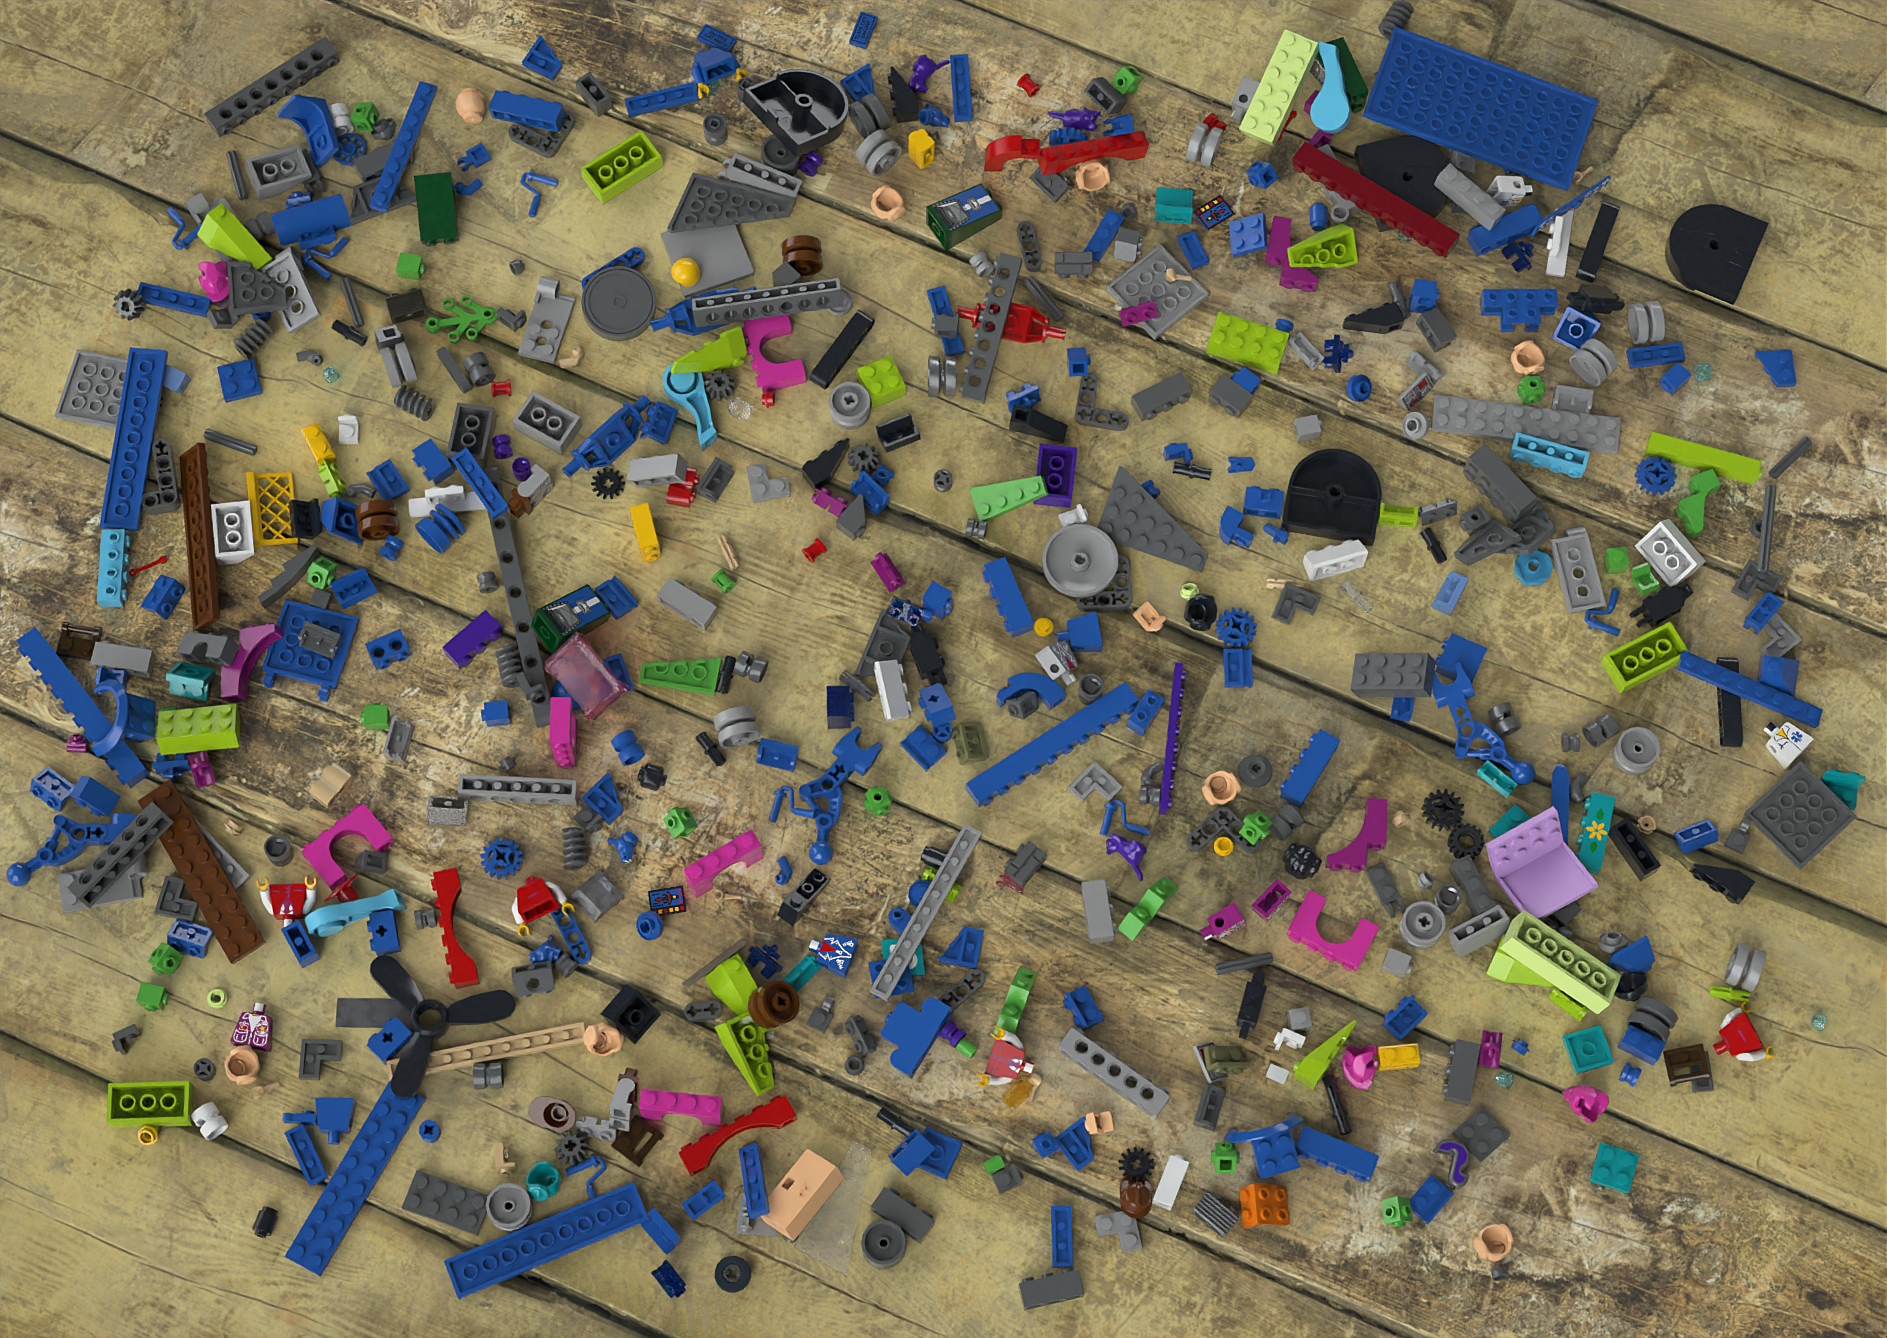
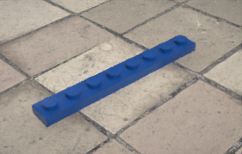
M422 81L419 82L369 206L371 209L388 213L438 91L436 85Z
M1685 650L1681 652L1677 670L1812 728L1819 726L1823 709Z

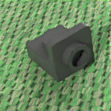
M230 304L225 309H210L207 312V316L214 329H232L240 319V315H231Z
M502 307L496 311L498 321L514 332L518 328H522L526 323V313L524 310H521L516 316L509 309L505 310Z
M523 672L516 674L517 682L527 701L530 699L536 700L544 693L542 683L533 686L529 676L525 677Z
M1029 690L1017 700L1011 698L1006 700L1008 712L1012 717L1024 720L1039 709L1034 691Z
M587 804L573 817V820L586 830L589 835L593 832H598L604 822L603 816L597 814Z
M364 850L357 855L355 860L357 873L367 871L384 874L386 871L387 854Z
M135 1024L112 1034L114 1037L112 1044L115 1051H120L122 1055L127 1054L123 1043H132L137 1040L138 1036H141L140 1030Z
M1014 1163L1009 1168L991 1175L999 1195L1021 1186V1179L1024 1178L1020 1167L1016 1168Z

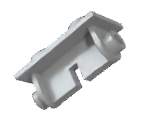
M1301 331L1296 337L1292 336L1288 340L1290 347L1312 371L1325 358Z
M1413 350L1410 353V357L1405 361L1419 376L1426 372L1433 385L1444 376L1418 350Z
M586 1115L579 1117L576 1131L580 1132L581 1136L597 1138L603 1141L614 1142L616 1140L618 1129L609 1127V1120L602 1119L600 1125H597L598 1118Z

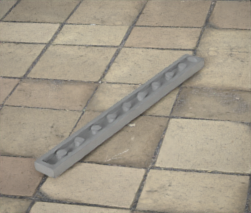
M964 824L871 987L870 993L885 1001L889 1000L982 836V832Z

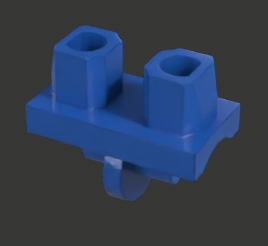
M1026 383L1021 387L1022 392L1016 394L1015 391L1011 390L1006 393L1008 409L1011 414L1014 405L1033 409L1032 406L1041 401L1037 385L1032 386L1030 383Z
M157 753L156 762H153V769H155L156 774H162L163 779L169 778L174 783H176V778L183 777L182 772L191 771L187 753L175 754V761H169V755Z

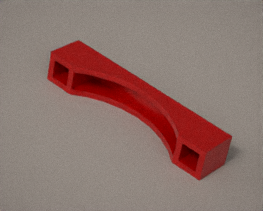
M1137 131L1041 148L1038 164L1043 176L1061 173L1076 164L1096 158L1116 157L1127 161L1145 158L1149 144L1144 131Z
M457 868L433 872L434 879H431L433 891H437L438 896L434 900L436 909H440L441 916H438L440 928H444L445 933L441 937L443 946H447L448 949L445 959L447 965H451L452 972H448L450 983L454 984L456 989L479 985L476 963L459 946L453 929L454 909L462 892Z
M780 1095L775 1096L770 1100L769 1104L755 1107L752 1109V1113L747 1116L742 1114L735 1118V1122L732 1124H723L716 1129L717 1132L711 1135L707 1133L701 1136L698 1142L684 1145L681 1147V1151L678 1152L679 1157L690 1177L707 1169L719 1148L735 1135L755 1128L781 1129L796 1121L797 1115L786 1095L782 1097Z

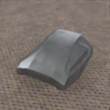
M599 871L582 884L570 897L596 923L609 909L618 905L621 899L625 898V895Z

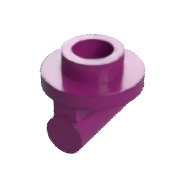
M72 734L67 739V752L87 753V738L83 737L82 734Z

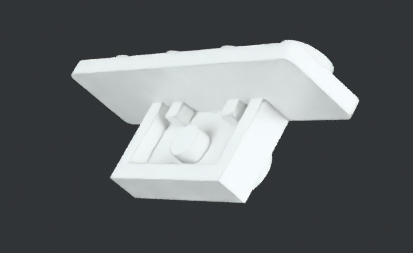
M1568 211L1561 217L1556 216L1555 220L1550 223L1549 233H1551V239L1548 238L1546 247L1549 250L1546 267L1547 275L1564 277L1573 211Z
M450 485L446 488L431 487L425 490L424 498L409 499L411 518L430 516L429 512L435 510V506L439 503L453 513L486 509L475 492L465 493L463 486Z

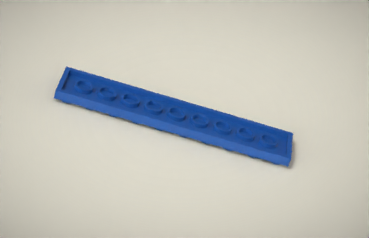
M130 347L99 525L101 528L125 529L127 531L139 532L143 508L141 499L145 495L168 359V352L166 350Z
M391 1081L388 1082L285 1255L287 1259L320 1277L425 1102V1099L417 1094L410 1099L397 1098L391 1090Z
M632 1182L449 1258L444 1263L456 1295L460 1300L649 1220L636 1186Z

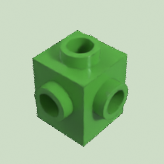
M1123 66L1122 69L1116 72L1115 78L1111 83L1121 95L1134 94L1144 77L1133 66Z
M357 102L350 120L357 131H374L373 126L378 122L380 113L373 102Z
M1527 375L1521 379L1519 386H1517L1518 396L1521 397L1522 404L1541 401L1546 391L1544 381L1541 382L1540 375Z
M321 556L312 562L308 568L307 574L309 575L306 582L312 584L317 589L324 590L330 583L336 580L335 572L338 565Z
M875 786L867 790L863 803L866 810L870 811L872 816L875 817L877 815H884L891 810V801L893 799L888 790L885 791L883 786Z
M674 807L663 819L673 839L687 837L698 827L688 807Z
M1258 810L1253 815L1251 813L1247 815L1243 820L1245 825L1239 833L1254 845L1261 838L1264 840L1271 832L1269 828L1273 822Z
M161 942L158 948L153 950L147 962L153 965L152 970L159 975L164 973L171 976L178 969L179 963L184 956L170 945Z
M1215 1143V1150L1211 1151V1163H1214L1215 1173L1236 1174V1163L1240 1162V1152L1236 1151L1235 1143Z
M1396 1196L1381 1200L1384 1224L1393 1225V1228L1405 1227V1223L1413 1222L1409 1197Z

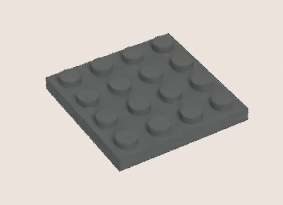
M1802 761L1795 765L1744 813L1799 870L1857 817Z

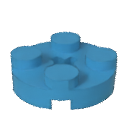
M1538 549L1531 555H1518L1514 562V573L1524 586L1542 585L1549 579L1553 568L1548 554L1542 553ZM1530 563L1534 566L1537 565L1536 571L1529 569Z

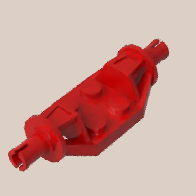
M1011 302L1002 339L1023 344L1040 341L1045 343L1048 337L1064 340L1066 328L1050 326V318L1044 317L1032 306ZM977 303L974 309L957 306L956 314H959V318L971 320L972 328L980 329L981 321H979L981 311L979 310H985L986 304ZM992 306L990 309L991 313L998 314L1000 307ZM1034 319L1045 323V325L1035 322ZM989 323L986 325L985 330L993 332L996 326Z

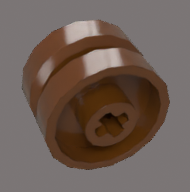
M797 235L789 237L781 243L782 263L786 261L801 276L814 275L822 270L821 241L818 238L809 235Z
M385 499L371 500L356 507L355 515L357 522H359L357 525L358 535L363 540H385L388 535L395 536L400 532L399 520L396 518L398 512L395 502Z
M782 980L772 981L755 989L749 996L748 1010L752 1020L758 1026L765 1029H774L790 1022L798 1014L800 1006L799 997L795 989L789 983Z

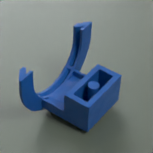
M114 679L99 683L95 687L94 693L99 692V694L111 691L116 699L117 714L109 734L103 740L92 744V749L96 756L99 757L112 751L120 741L123 733H125L124 739L138 743L155 738L156 701L127 693L122 683Z
M1288 1112L1287 1115L1290 1116L1288 1119L1269 1127L1251 1131L1230 1129L1224 1140L1230 1143L1251 1141L1254 1155H1252L1256 1173L1261 1179L1300 1168L1290 1129L1297 1127L1304 1121L1302 1116Z

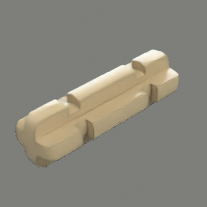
M719 536L717 542L730 569H738L740 564L728 542L727 536Z
M1268 577L1266 588L1274 589V587H1277V589L1282 590L1287 582L1303 589L1304 583L1302 580H1296L1295 582L1293 579L1278 578V580H1275L1273 577Z

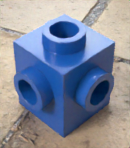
M1256 161L1246 171L1251 185L1264 189L1279 178L1272 164L1268 162Z
M302 191L292 192L288 197V201L285 202L286 209L299 206L298 204L303 205L313 202L311 192L302 193Z

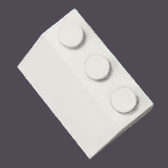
M250 500L212 504L215 557L218 566L238 564L254 555Z
M1670 519L1660 521L1635 545L1669 587L1677 586L1706 562Z
M1347 540L1338 546L1329 545L1324 550H1311L1304 555L1303 564L1309 581L1312 582L1364 567L1368 551L1359 540Z
M897 660L875 662L873 667L886 723L908 718L912 710L910 701L906 702L905 694H908L906 683L901 681V675H904L902 665L898 664Z

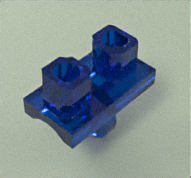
M1510 238L1507 241L1508 245L1501 250V253L1507 260L1514 255L1519 258L1511 264L1517 273L1524 269L1529 271L1533 267L1525 255L1527 254L1529 258L1534 256L1531 251L1534 245L1532 243L1525 244L1524 241H1521L1519 243L1521 249H1519Z
M1334 335V339L1325 340L1324 349L1326 352H1332V356H1324L1323 366L1324 368L1334 369L1335 373H1341L1342 362L1347 363L1348 359L1353 358L1354 351L1349 349L1348 344H1344L1340 340V335Z
M893 596L886 610V614L892 618L908 622L909 625L914 627L919 623L925 612V608L911 603L909 599L903 600L896 596Z
M764 944L763 950L758 946H751L748 950L750 954L746 962L753 968H756L760 961L763 962L765 966L760 972L761 975L766 979H770L775 973L782 971L784 967L773 959L778 960L781 957L776 953L777 945L774 944L770 948L767 944Z
M667 1260L651 1272L652 1276L670 1298L673 1296L679 1298L686 1291L685 1282Z

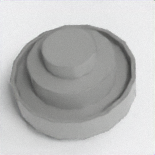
M841 289L843 307L827 309L832 315L843 316L851 310L852 297L846 290Z
M1420 412L1409 413L1402 423L1404 434L1408 438L1415 440L1425 437L1430 427L1427 416Z
M1609 931L1599 937L1600 949L1610 955L1628 946L1627 936L1617 931Z

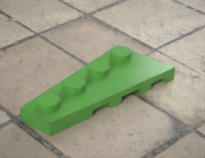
M1042 476L969 488L979 522L981 520L990 521L1049 495L1044 477Z
M715 658V660L697 659V661L682 660L672 663H642L639 684L715 696L722 658Z

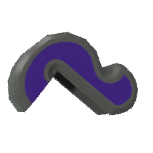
M1445 1139L1436 1145L1433 1152L1452 1157L1447 1184L1450 1188L1459 1190L1466 1185L1469 1179V1174L1462 1171L1470 1162V1151L1465 1144L1457 1140Z

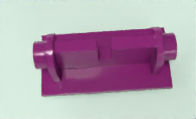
M1150 300L1137 304V307L1130 306L1124 309L1121 308L1118 311L1123 327L1158 317L1156 302Z
M824 487L822 489L815 488L818 494L814 493L811 498L814 504L823 509H826L828 504H830L828 512L838 518L848 508L847 500L840 496L838 498L831 496L832 492Z
M880 552L875 555L876 559L870 563L889 593L906 584L887 553L882 554Z

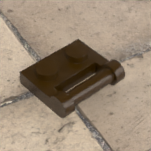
M63 622L56 654L62 657L91 661L95 642H100L102 627L95 626L92 628ZM69 632L93 635V639L68 637Z
M1702 1043L1663 1051L1671 1087L1677 1086L1679 1083L1711 1079ZM1699 1065L1702 1067V1071L1678 1076L1674 1074V1070Z
M636 1114L631 1120L630 1130H623L611 1147L635 1166L640 1167L643 1164L642 1160L657 1141L662 1140L664 1135ZM649 1132L652 1135L639 1153L634 1156L632 1152Z

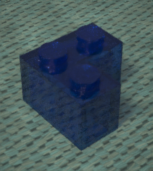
M827 686L828 729L851 728V722H855L854 692H850V686Z

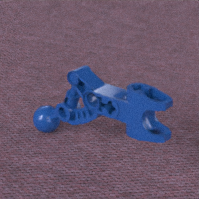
M1455 663L1457 678L1452 684L1446 685L1441 683L1434 671L1432 689L1438 709L1449 705L1458 731L1454 752L1457 759L1480 757V760L1500 762L1511 771L1512 779L1519 785L1530 784L1535 778L1536 771L1534 766L1528 761H1516L1506 753L1504 742L1494 731L1483 723L1472 720L1465 699L1474 697L1475 693L1461 663ZM1458 707L1466 710L1464 719L1469 718L1470 721L1458 725V721H1461L1460 716L1455 715ZM1465 725L1470 726L1473 730L1469 736H1465L1461 732L1462 727ZM1476 738H1482L1492 747L1469 750L1471 742Z
M858 726L843 736L836 744L832 753L838 759L821 778L803 784L799 788L800 799L808 803L811 811L817 812L815 818L818 830L817 840L809 849V857L812 862L818 865H825L830 862L834 854L833 848L828 843V838L832 827L838 823L841 812L842 791L840 788L854 771L864 776L874 765L877 756L883 748V745L879 742L869 749L863 750L859 748L856 742L862 733V729ZM829 783L832 784L833 787L831 789H825L823 785ZM814 799H828L829 809L827 814L824 813L820 805L815 803Z
M130 813L113 814L112 824H79L61 814L56 815L53 819L56 826L51 837L47 838L44 847L39 849L36 857L27 863L16 862L11 864L6 873L8 882L14 886H24L30 881L32 873L42 866L58 867L81 855L87 846L110 845L138 815ZM62 831L70 842L64 849L55 852L59 844L57 840ZM85 832L83 838L76 839L77 833ZM100 832H103L104 834H102L100 838L96 836L100 835Z

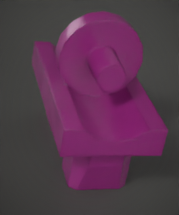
M207 751L187 756L197 789L217 783Z
M1482 1031L1478 1066L1499 1068L1503 1033Z

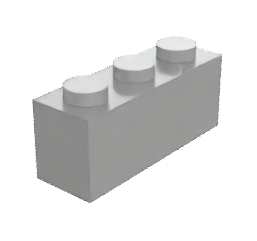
M670 453V455L665 456L654 455V457L648 458L638 457V459L630 460L627 481L637 488L685 482L688 461L678 453Z
M669 577L657 594V600L660 604L706 631L718 614L714 601L702 598L699 592L694 589L689 590L678 579L673 580Z
M110 641L95 642L90 663L94 670H98V667L111 670H126L129 672L128 675L151 678L156 656L149 647L140 646V648H135L125 643L115 645Z
M1105 879L1082 882L1081 893L1089 943L1113 941L1114 934H1117L1116 923H1112L1111 916L1114 915L1113 905L1108 902V897H1111L1110 886L1106 885Z
M1497 905L1448 931L1450 945L1459 958L1506 934L1510 926V918L1502 907Z

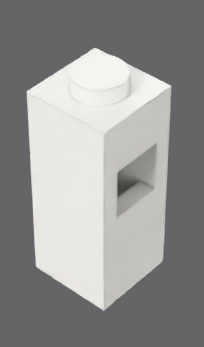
M1177 1154L1175 1156L1170 1155L1152 1204L1171 1211L1189 1165L1185 1157Z

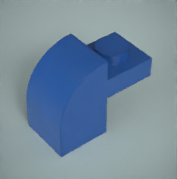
M1227 506L1220 520V538L1228 546L1234 540L1237 545L1249 548L1254 535L1239 528L1245 514L1230 506Z

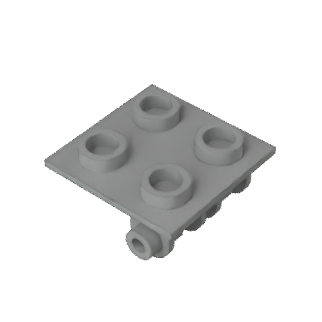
M740 1193L736 1234L777 1237V1230L765 1223L761 1216L755 1219H751L748 1216L745 1193Z

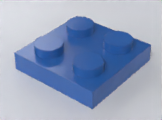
M1263 212L1229 221L1232 256L1237 257L1268 248L1266 215Z
M254 358L217 367L226 403L262 394Z

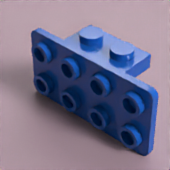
M341 194L282 210L271 215L280 244L285 246L299 242L301 250L312 249L321 244H329L337 240L336 230L351 226L350 217Z

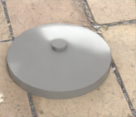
M1073 524L1059 529L1049 538L1043 550L1042 567L1049 583L1061 593L1072 597H1089L1100 593L1113 581L1118 567V553L1113 541L1102 530L1086 524Z

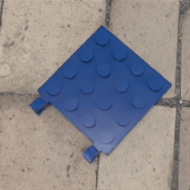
M285 600L277 626L284 630L283 638L269 646L262 666V671L266 672L262 681L265 683L264 686L272 689L275 675L320 685L318 697H320V701L328 702L330 689H337L360 621L359 618ZM305 621L341 635L343 643L335 659L299 646L300 640L298 636Z

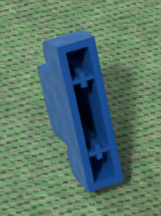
M928 998L922 1004V1013L904 1002H899L893 1013L890 1012L885 1019L886 1024L880 1034L886 1041L899 1048L894 1050L890 1056V1062L897 1071L911 1079L913 1078L953 1013L951 1007L938 999Z

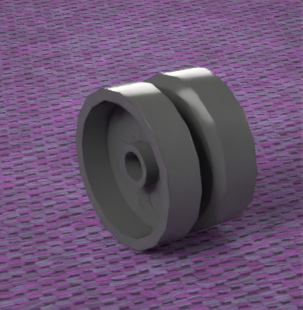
M869 93L861 98V103L855 101L849 105L848 113L851 121L864 139L877 130L883 129L885 131L890 128L889 117L883 105L874 94Z
M774 134L766 138L761 146L760 163L791 176L797 174L801 156L795 157Z
M1645 996L1640 997L1634 1007L1635 1011L1631 1012L1626 1021L1627 1026L1632 1025L1666 1042L1670 1035L1669 1029L1674 1028L1679 1019L1678 1015L1660 1001Z
M887 1220L876 1221L869 1225L864 1231L861 1241L863 1257L868 1264L877 1269L885 1270L898 1265L905 1256L906 1250L905 1234L900 1226ZM881 1242H882L883 1244H884L885 1242L888 1243L886 1247L880 1246V1243H881Z

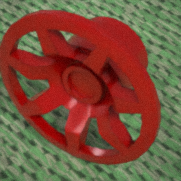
M355 874L324 900V903L332 898H337L340 903L355 901L359 898V893L351 886L358 874Z

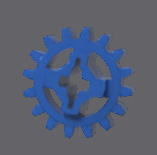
M1065 127V129L1058 128V131L1052 130V133L1049 134V145L1051 146L1088 140L1086 133H1081V130L1076 131L1075 128Z
M1657 455L1653 460L1650 456H1648L1646 461L1643 459L1640 465L1637 466V472L1634 477L1638 478L1636 484H1641L1640 490L1645 488L1646 494L1648 495L1651 491L1653 496H1656L1657 492L1661 496L1664 495L1665 491L1669 492L1671 487L1674 486V480L1677 477L1676 474H1673L1676 469L1670 468L1672 462L1665 463V457L1659 460Z
M1232 607L1230 613L1225 610L1224 616L1219 615V621H1216L1215 625L1218 628H1216L1215 633L1220 634L1218 640L1223 639L1224 646L1229 643L1231 649L1234 645H1237V648L1240 649L1241 644L1247 647L1248 641H1253V636L1257 632L1255 630L1257 623H1252L1254 616L1248 617L1249 611L1242 613V608L1235 611V608ZM1225 622H1227V627L1224 630L1223 625ZM1246 627L1249 629L1247 635L1245 634Z
M497 837L496 843L493 844L489 841L490 847H483L486 853L480 855L484 859L481 861V865L486 866L484 871L485 873L490 872L491 878L497 875L498 880L502 876H505L506 880H508L509 874L516 876L514 871L521 870L518 864H523L524 862L522 858H519L523 856V852L519 851V844L514 846V840L511 839L508 843L506 837L502 841H499ZM493 853V858L489 862L490 855ZM498 854L505 858L506 863L499 859ZM515 855V860L511 865V859H513Z

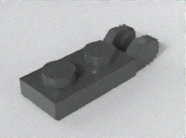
M304 149L302 153L312 177L303 181L302 184L314 197L311 185L317 183L321 193L325 192V189L307 149Z
M1381 863L1367 869L1366 875L1389 917H1395V911L1390 904L1392 902L1396 903L1398 910L1402 914L1405 913L1406 907L1385 864Z

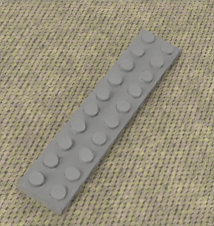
M1435 394L1431 431L1512 442L1518 432L1582 451L1617 455L1621 418Z

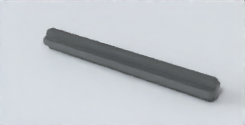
M1767 485L1765 488L1757 567L1758 572L1766 573L1769 570L1777 491L1775 485Z

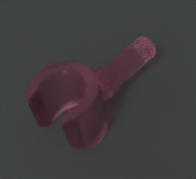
M999 875L1004 882L996 881L997 886H1008L1022 894L1024 889L1013 884L1009 875Z

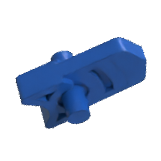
M1228 457L1231 463L1227 469L1228 473L1252 471L1255 467L1252 457Z
M1269 524L1264 525V532L1274 537V543L1280 542L1284 545L1287 543L1289 534L1284 532V528L1281 527L1278 530Z

